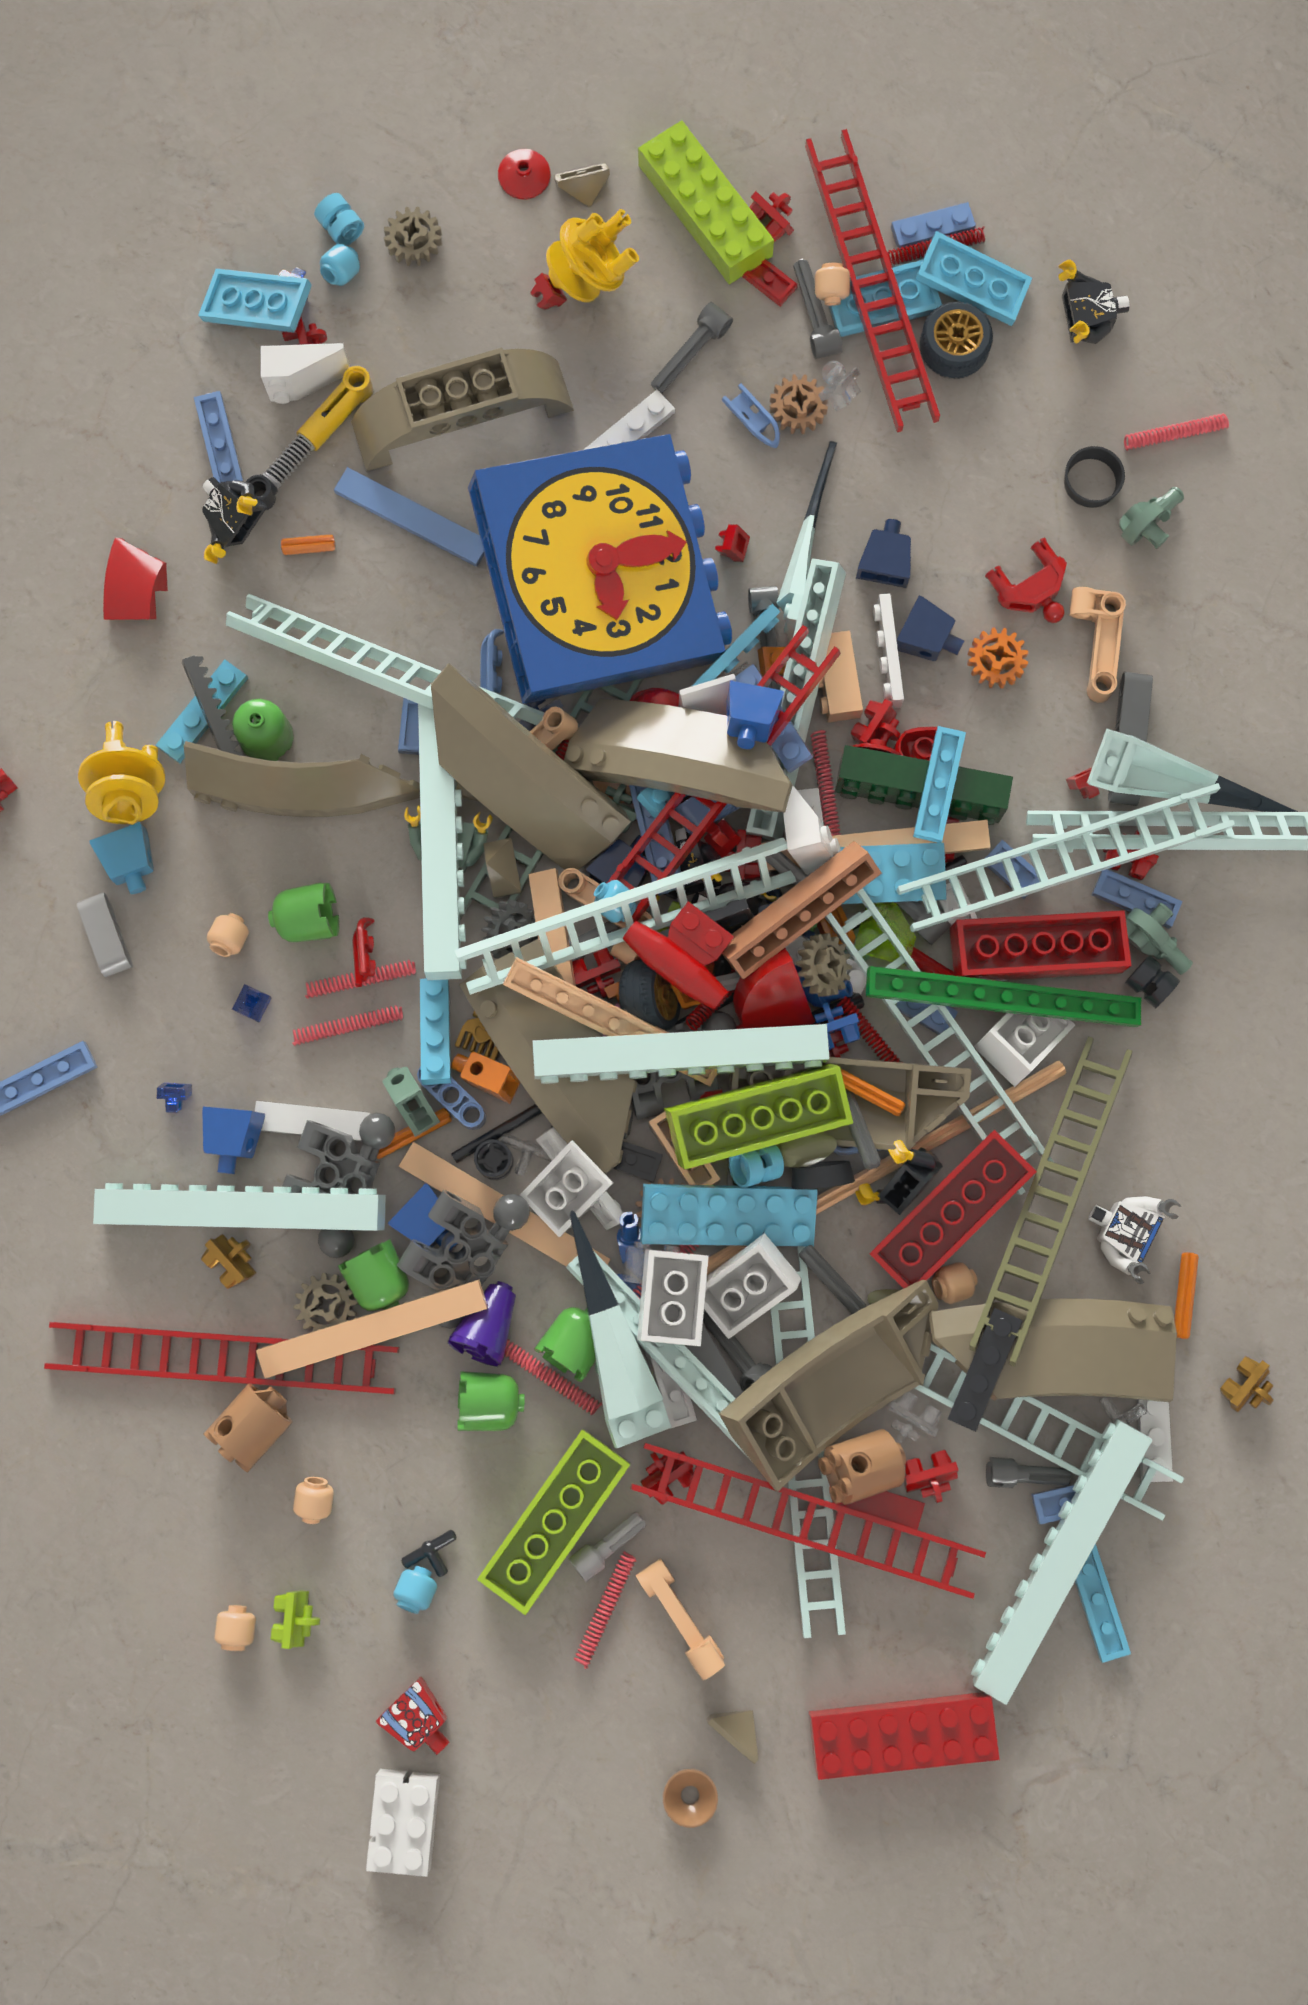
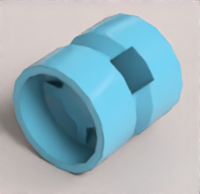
M340 193L328 195L315 209V218L328 231V234L336 244L350 245L364 230V222L355 211L351 210V206Z
M773 1145L730 1157L729 1168L735 1183L741 1188L757 1185L760 1182L780 1178L784 1171V1161L780 1149Z

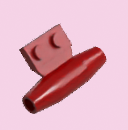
M689 901L671 922L668 937L638 921H635L625 933L623 940L640 959L683 994L713 1010H716L728 995V990L705 966L717 961L735 937Z

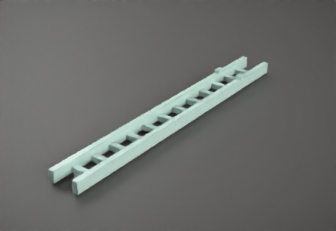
M797 1246L799 1271L797 1273L802 1278V1301L781 1302L770 1309L776 1365L783 1360L781 1340L806 1337L808 1342L815 1338L808 1268L799 1257V1253L805 1246ZM803 1308L806 1330L780 1332L778 1310ZM825 1450L818 1455L819 1458L824 1457ZM822 1473L819 1479L796 1481L794 1476L788 1482V1489L797 1491V1488L822 1486L823 1500L832 1502L827 1476ZM789 1495L793 1535L799 1537L801 1530L800 1519L804 1518L806 1510L799 1511L797 1498ZM824 1507V1509H815L813 1518L825 1516L827 1539L811 1541L827 1546L834 1517L833 1509ZM794 1542L803 1637L811 1638L809 1611L831 1608L835 1609L837 1634H846L838 1556L829 1553L830 1569L805 1572L803 1549H811L812 1547ZM831 1578L834 1600L808 1602L806 1580Z

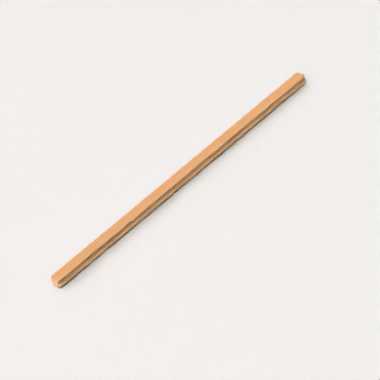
M1056 1061L1024 1079L1017 1086L1005 1090V1093L1014 1104L1065 1075L1066 1069L1060 1061ZM997 1095L969 1110L970 1113L974 1116L999 1097ZM1003 1104L998 1109L990 1113L988 1116L980 1120L978 1123L991 1117L992 1115L998 1113L1006 1107ZM960 1115L923 1136L911 1149L919 1150L922 1147L930 1151L968 1130L971 1126L964 1116ZM891 1155L881 1160L879 1167L871 1170L864 1169L855 1174V1182L834 1186L817 1196L816 1215L854 1194L855 1191L859 1190L861 1184H872L902 1167L904 1163H895ZM729 1245L708 1257L707 1275L747 1246Z

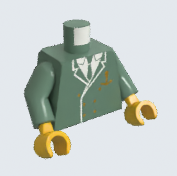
M418 806V815L412 817L408 813V807H406L404 817L409 822L410 844L418 860L422 862L421 822H419L421 819V808ZM480 812L474 817L473 823L463 822V833H458V843H463L464 859L459 860V870H463L464 873L467 871L468 866H473L485 852L484 843H487V828L493 821L491 815L487 817V823H482L479 820Z

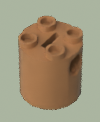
M247 1384L204 1432V1435L213 1444L221 1446L218 1452L226 1460L232 1462L236 1459L237 1465L244 1471L249 1472L293 1423L287 1415V1400L271 1386L267 1390H260L252 1384Z
M884 1429L828 1446L824 1451V1457L818 1459L819 1469L823 1475L827 1476L830 1485V1497L836 1504L840 1502L850 1504L899 1487L903 1484L905 1478L904 1465L906 1464V1456L904 1450L899 1443L895 1442L890 1433Z

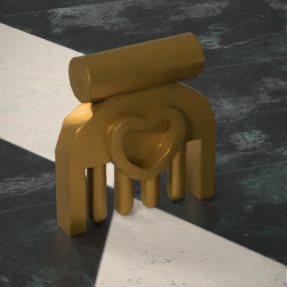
M474 1011L472 1016L475 1018L467 1020L462 1026L455 1047L460 1048L465 1033L468 1032L462 1049H467L473 1034L474 1039L469 1051L474 1052L477 1043H479L477 1053L482 1054L486 1042L489 1041L484 1054L485 1057H489L494 1042ZM496 1045L490 1057L492 1060H496L499 1052Z

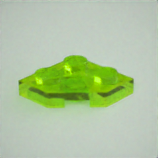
M893 902L873 903L911 957L916 936L914 932H911L910 925L898 905ZM872 916L861 922L855 942L857 951L884 933ZM889 939L866 954L890 962L900 957Z

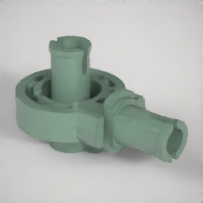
M1172 487L1160 498L1153 497L1148 502L1134 504L1120 519L1119 526L1123 531L1121 537L1131 546L1136 544L1142 537H1145L1158 549L1168 539L1169 535L1156 524L1160 520L1162 522L1169 520L1171 510L1184 500V494L1181 489Z
M1159 903L1149 915L1138 908H1133L1126 916L1128 941L1144 954L1153 955L1156 959L1164 958L1178 974L1182 975L1188 971L1193 962L1176 947L1177 939L1175 937L1170 938L1169 934L1162 927L1173 916V912L1163 903Z

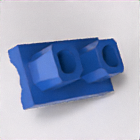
M826 1002L823 1003L825 1012L814 1015L817 1023L825 1020L829 1022L826 1023L829 1050L835 1048L830 1034L840 1030L845 1044L860 1040V1032L857 1025L860 1024L856 1013L835 1020L834 1017L844 1014L843 1008L840 1006L831 1009L829 1003Z

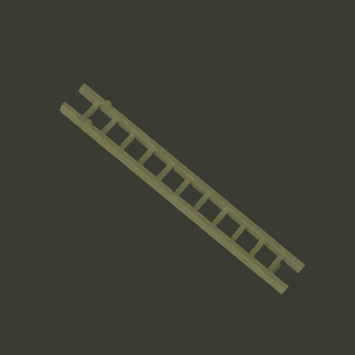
M1089 1036L969 1345V1350L975 1352L984 1327L989 1325L992 1327L991 1330H993V1325L988 1323L990 1320L988 1317L995 1299L1026 1310L1028 1314L1022 1329H1019L1017 1334L1010 1332L1008 1335L1010 1337L1013 1334L1018 1338L1010 1359V1365L1014 1367L1017 1364L1132 1057V1050L1127 1049L1119 1070L1089 1061L1087 1058L1094 1038ZM1083 1069L1116 1079L1110 1095L1078 1085ZM1077 1094L1106 1104L1101 1119L1097 1120L1068 1110L1073 1095ZM1064 1118L1097 1129L1091 1146L1058 1135ZM1055 1144L1087 1154L1081 1172L1048 1161ZM1048 1170L1077 1180L1072 1197L1039 1186L1044 1171ZM1035 1194L1068 1206L1062 1223L1029 1212ZM1025 1220L1058 1232L1052 1249L1019 1238ZM1015 1246L1048 1258L1042 1276L1009 1264ZM1005 1273L1038 1284L1032 1303L999 1291Z

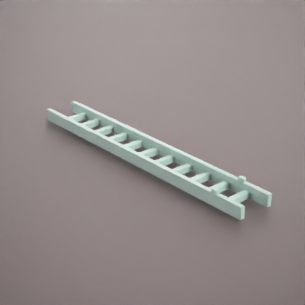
M251 594L246 596V608L254 611L252 612L251 620L230 611L226 614V626L433 709L431 685L426 690H422L409 683L415 677L432 683L441 673L440 670ZM268 617L282 622L276 630L262 625ZM292 627L307 632L300 640L286 633ZM317 637L332 642L325 650L310 644ZM341 647L356 652L350 660L335 653ZM366 657L381 662L375 670L360 663ZM391 667L406 672L399 680L385 675ZM480 687L515 719L520 718L534 725H538L542 721L544 712Z
M1219 783L898 886L896 890L898 895L922 888L924 895L921 898L927 914H932L931 918L913 923L910 926L911 932L1229 830L1235 825L1233 820L1207 828L1196 800L1216 793L1220 789ZM1187 802L1198 830L1181 836L1170 807ZM1161 811L1172 840L1154 845L1143 816ZM1135 819L1146 848L1128 854L1117 824ZM1108 828L1119 857L1101 862L1090 833ZM1081 836L1092 866L1075 871L1064 842ZM1055 845L1066 874L1048 879L1037 850ZM1029 853L1039 883L1021 888L1011 859ZM1002 862L1013 891L994 897L984 867ZM976 871L986 900L967 905L957 876ZM949 879L959 909L940 914L930 885Z
M1027 811L1026 825H1053L1055 834H1033L1031 843L1064 833L1063 829H1067V826L1084 827L1130 811ZM1161 811L1143 816L1147 826H1166L1167 828ZM1171 811L1177 826H1193L1195 832L1198 830L1191 812ZM1201 812L1206 826H1215L1233 820L1234 826L1250 827L1252 835H1234L1231 828L1223 831L1224 835H1210L1167 849L1308 850V836H1291L1288 827H1305L1308 833V812ZM1135 819L1117 824L1120 832L1119 826H1137ZM1260 827H1277L1280 835H1262ZM1168 828V835H1151L1154 845L1172 840ZM1090 833L1095 849H1116L1111 835ZM1121 835L1126 849L1146 848L1141 835ZM1081 836L1064 842L1067 852L1070 853L1073 852V849H1086ZM1052 845V846H1049V847H1046V848H1043V849H1057V848H1056L1055 845Z
M782 837L753 848L746 847L736 854L457 949L455 953L458 962L482 954L485 958L482 961L487 975L466 982L469 994L471 995L502 984L511 968L509 967L497 972L490 951L511 945L515 959L517 957L524 961L518 944L519 941L539 936L544 956L527 961V963L541 970L624 942L623 937L634 923L629 904L648 897L653 918L640 923L655 931L670 926L671 922L688 902L683 885L703 878L708 899L693 904L702 912L713 911L726 906L727 903L733 900L748 899L794 883L796 879L791 870L770 877L765 859L766 856L786 850L787 842ZM757 860L762 880L751 881L750 885L743 887L738 866ZM730 869L735 890L716 896L711 875ZM676 888L681 908L661 915L655 895ZM621 907L626 927L607 934L601 913ZM594 916L599 937L579 943L573 923ZM566 926L572 946L552 953L546 932Z
M863 888L856 894L868 910L863 913L858 912L844 922L845 925L843 927L839 925L832 913L825 916V919L841 942L846 945V949L866 977L869 966L862 957L887 939H889L900 957L884 968L896 969L905 962L910 971L921 972ZM872 916L884 933L857 951L846 933ZM882 999L927 1065L938 1066L928 1051L952 1034H955L965 1048V1051L944 1066L955 1067L968 1057H971L982 1075L970 1083V1092L986 1081L991 1085L999 1098L974 1116L964 1103L957 1107L981 1142L987 1135L978 1122L1004 1104L1015 1122L999 1134L1005 1139L1021 1128L1032 1145L1020 1153V1155L1026 1160L1037 1152L1042 1158L1045 1148L1038 1140V1137L1028 1126L945 1006L932 1004L909 1021H906L895 1005L899 1002L898 1000ZM938 1010L949 1025V1028L923 1045L912 1027ZM1021 1187L1017 1194L1022 1195L1026 1191Z
M931 1343L930 1350L937 1353L925 1376L923 1386L919 1385L915 1389L952 1408L966 1373L963 1370L961 1371L948 1398L929 1389L943 1358L952 1362L957 1360L947 1351ZM1033 1397L1014 1398L1000 1426L983 1417L980 1424L1078 1476L1081 1474L1083 1476L1086 1475L1090 1468L1087 1462L1095 1448L1099 1450L1105 1440L1102 1438V1434ZM1023 1400L1041 1409L1026 1440L1008 1431ZM1049 1413L1069 1423L1053 1454L1034 1445ZM1076 1428L1095 1437L1080 1469L1061 1459ZM1144 1456L1141 1462L1149 1467L1134 1496L1131 1497L1123 1493L1121 1499L1163 1521L1165 1517L1163 1513L1146 1505L1141 1500L1156 1471L1180 1483L1183 1482L1184 1478Z

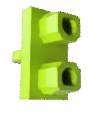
M309 1591L286 1592V1594L274 1597L273 1608L275 1612L284 1613V1624L276 1623L273 1625L270 1639L281 1643V1648L303 1647L305 1637H310L311 1626L320 1625V1618L312 1617L313 1606L308 1605Z

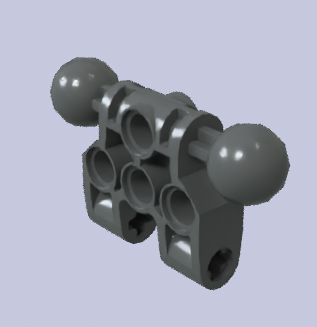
M715 1011V1013H712V1016H709V1019H706V1022H703L698 1031L736 1029L737 1025L728 1013ZM686 1022L676 1024L670 1030H666L669 1033L695 1032L688 1027ZM679 1071L672 1078L659 1077L658 1072L649 1073L648 1082L643 1085L637 1083L636 1092L632 1094L631 1100L636 1119L641 1120L654 1117L665 1112L660 1088L662 1083H675L683 1078L687 1085L690 1101L698 1100L706 1091L719 1090L717 1076L711 1086H708Z
M373 1113L365 1117L359 1128V1135L363 1142L359 1154L351 1135L307 1120L297 1148L318 1156L321 1163L314 1171L313 1182L287 1174L282 1187H291V1193H302V1187H319V1193H330V1188H348V1194H359L355 1193L351 1188L353 1179L357 1177L362 1182V1188L372 1189L373 1181L380 1166V1162L376 1161L379 1149L387 1147L394 1139V1123L390 1117L382 1113ZM340 1140L346 1145V1151L342 1156H339L335 1151V1146ZM329 1167L333 1168L336 1173L335 1180L332 1183H329L325 1178V1172ZM321 1229L318 1236V1244L321 1251L328 1257L341 1258L347 1255L354 1246V1234L352 1230Z
M443 1190L428 1214L432 1221L450 1231L443 1237L441 1247L434 1249L418 1240L412 1239L397 1266L406 1274L437 1291L454 1285L457 1287L476 1280H480L482 1286L486 1279L494 1272L498 1260L508 1246V1242L505 1240L508 1233L522 1228L527 1223L530 1207L527 1201L519 1195L508 1194L502 1196L495 1203L493 1209L495 1223L489 1230L486 1228L484 1216L479 1207L447 1190ZM471 1218L479 1220L473 1228L464 1226L465 1222ZM453 1244H463L460 1251L454 1253L449 1251ZM487 1257V1262L484 1265H474L477 1258ZM437 1269H448L444 1276H434V1272ZM465 1316L440 1323L439 1325L448 1329L456 1328Z

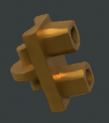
M222 1234L215 1239H210L205 1244L207 1250L201 1257V1260L211 1269L221 1263L226 1271L219 1278L220 1282L227 1289L251 1279L257 1273L248 1263L252 1259L246 1252L251 1245L248 1240H244L239 1244L234 1237L228 1240Z
M1245 1356L1236 1369L1247 1378L1246 1382L1240 1386L1231 1378H1228L1220 1388V1392L1230 1401L1231 1408L1237 1413L1252 1395L1254 1397L1249 1404L1255 1409L1261 1402L1271 1405L1274 1401L1268 1394L1274 1387L1273 1384L1266 1381L1261 1388L1259 1387L1270 1373L1268 1369L1270 1365L1263 1360L1259 1364Z

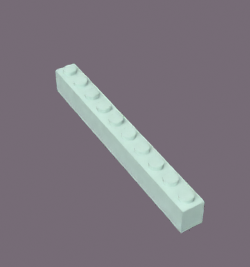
M812 559L793 637L802 625L808 628L809 634L796 649V652L800 655L801 653L816 662L819 667L826 658L846 572L838 562ZM790 658L787 661L783 678L802 690L813 673ZM819 683L790 720L804 743ZM781 686L780 690L784 691L781 706L786 711L796 696ZM771 746L784 774L788 776L793 786H795L799 767L789 773ZM751 809L746 832L769 841L782 838L785 828L783 812Z
M418 704L424 973L427 980L462 979V969H467V960L458 962L455 950L461 948V942H466L465 924L460 925V914H465L464 897L459 896V887H464V871L459 870V860L464 859L463 843H458V833H463L462 816H457V807L462 806L461 789L457 790L456 780L439 765L434 711Z
M827 1024L533 1041L535 1079H541L542 1084L558 1083V1078L570 1077V1082L588 1081V1076H600V1080H615L618 1074H629L630 1079L646 1078L647 1073L658 1072L659 1077L676 1076V1071H688V1075L705 1074V1069H717L718 1074L734 1073V1068L746 1067V1072L764 1071V1066H775V1070L793 1069V1064H804L806 1069L821 1068L822 1063H826L829 1060Z
M105 1183V1189H95L93 1224L378 1231L385 1230L386 1195H377V1189L359 1188V1194H348V1188H330V1193H319V1187H302V1193H291V1187H273V1192H263V1186H245V1192H235V1186L217 1185V1191H207V1185H189L188 1191L179 1190V1185L161 1184V1190H151V1184H133V1189H123V1183Z
M1116 1419L1114 1424L1109 1422L1102 1434V1438L1105 1440L1099 1450L1095 1448L1088 1459L1087 1464L1090 1465V1468L1085 1476L1081 1474L1075 1482L1073 1491L1076 1493L1071 1502L1066 1501L1058 1514V1517L1061 1518L1056 1529L1051 1527L1044 1539V1543L1047 1545L1042 1555L1037 1553L1029 1567L1032 1573L1027 1581L1023 1579L1015 1592V1596L1018 1597L1013 1607L1008 1606L1005 1609L1000 1620L1003 1623L998 1634L993 1632L986 1644V1649L989 1651L984 1660L979 1658L972 1669L971 1675L974 1676V1686L1005 1705L1009 1702L1152 1442L1149 1436L1119 1419Z

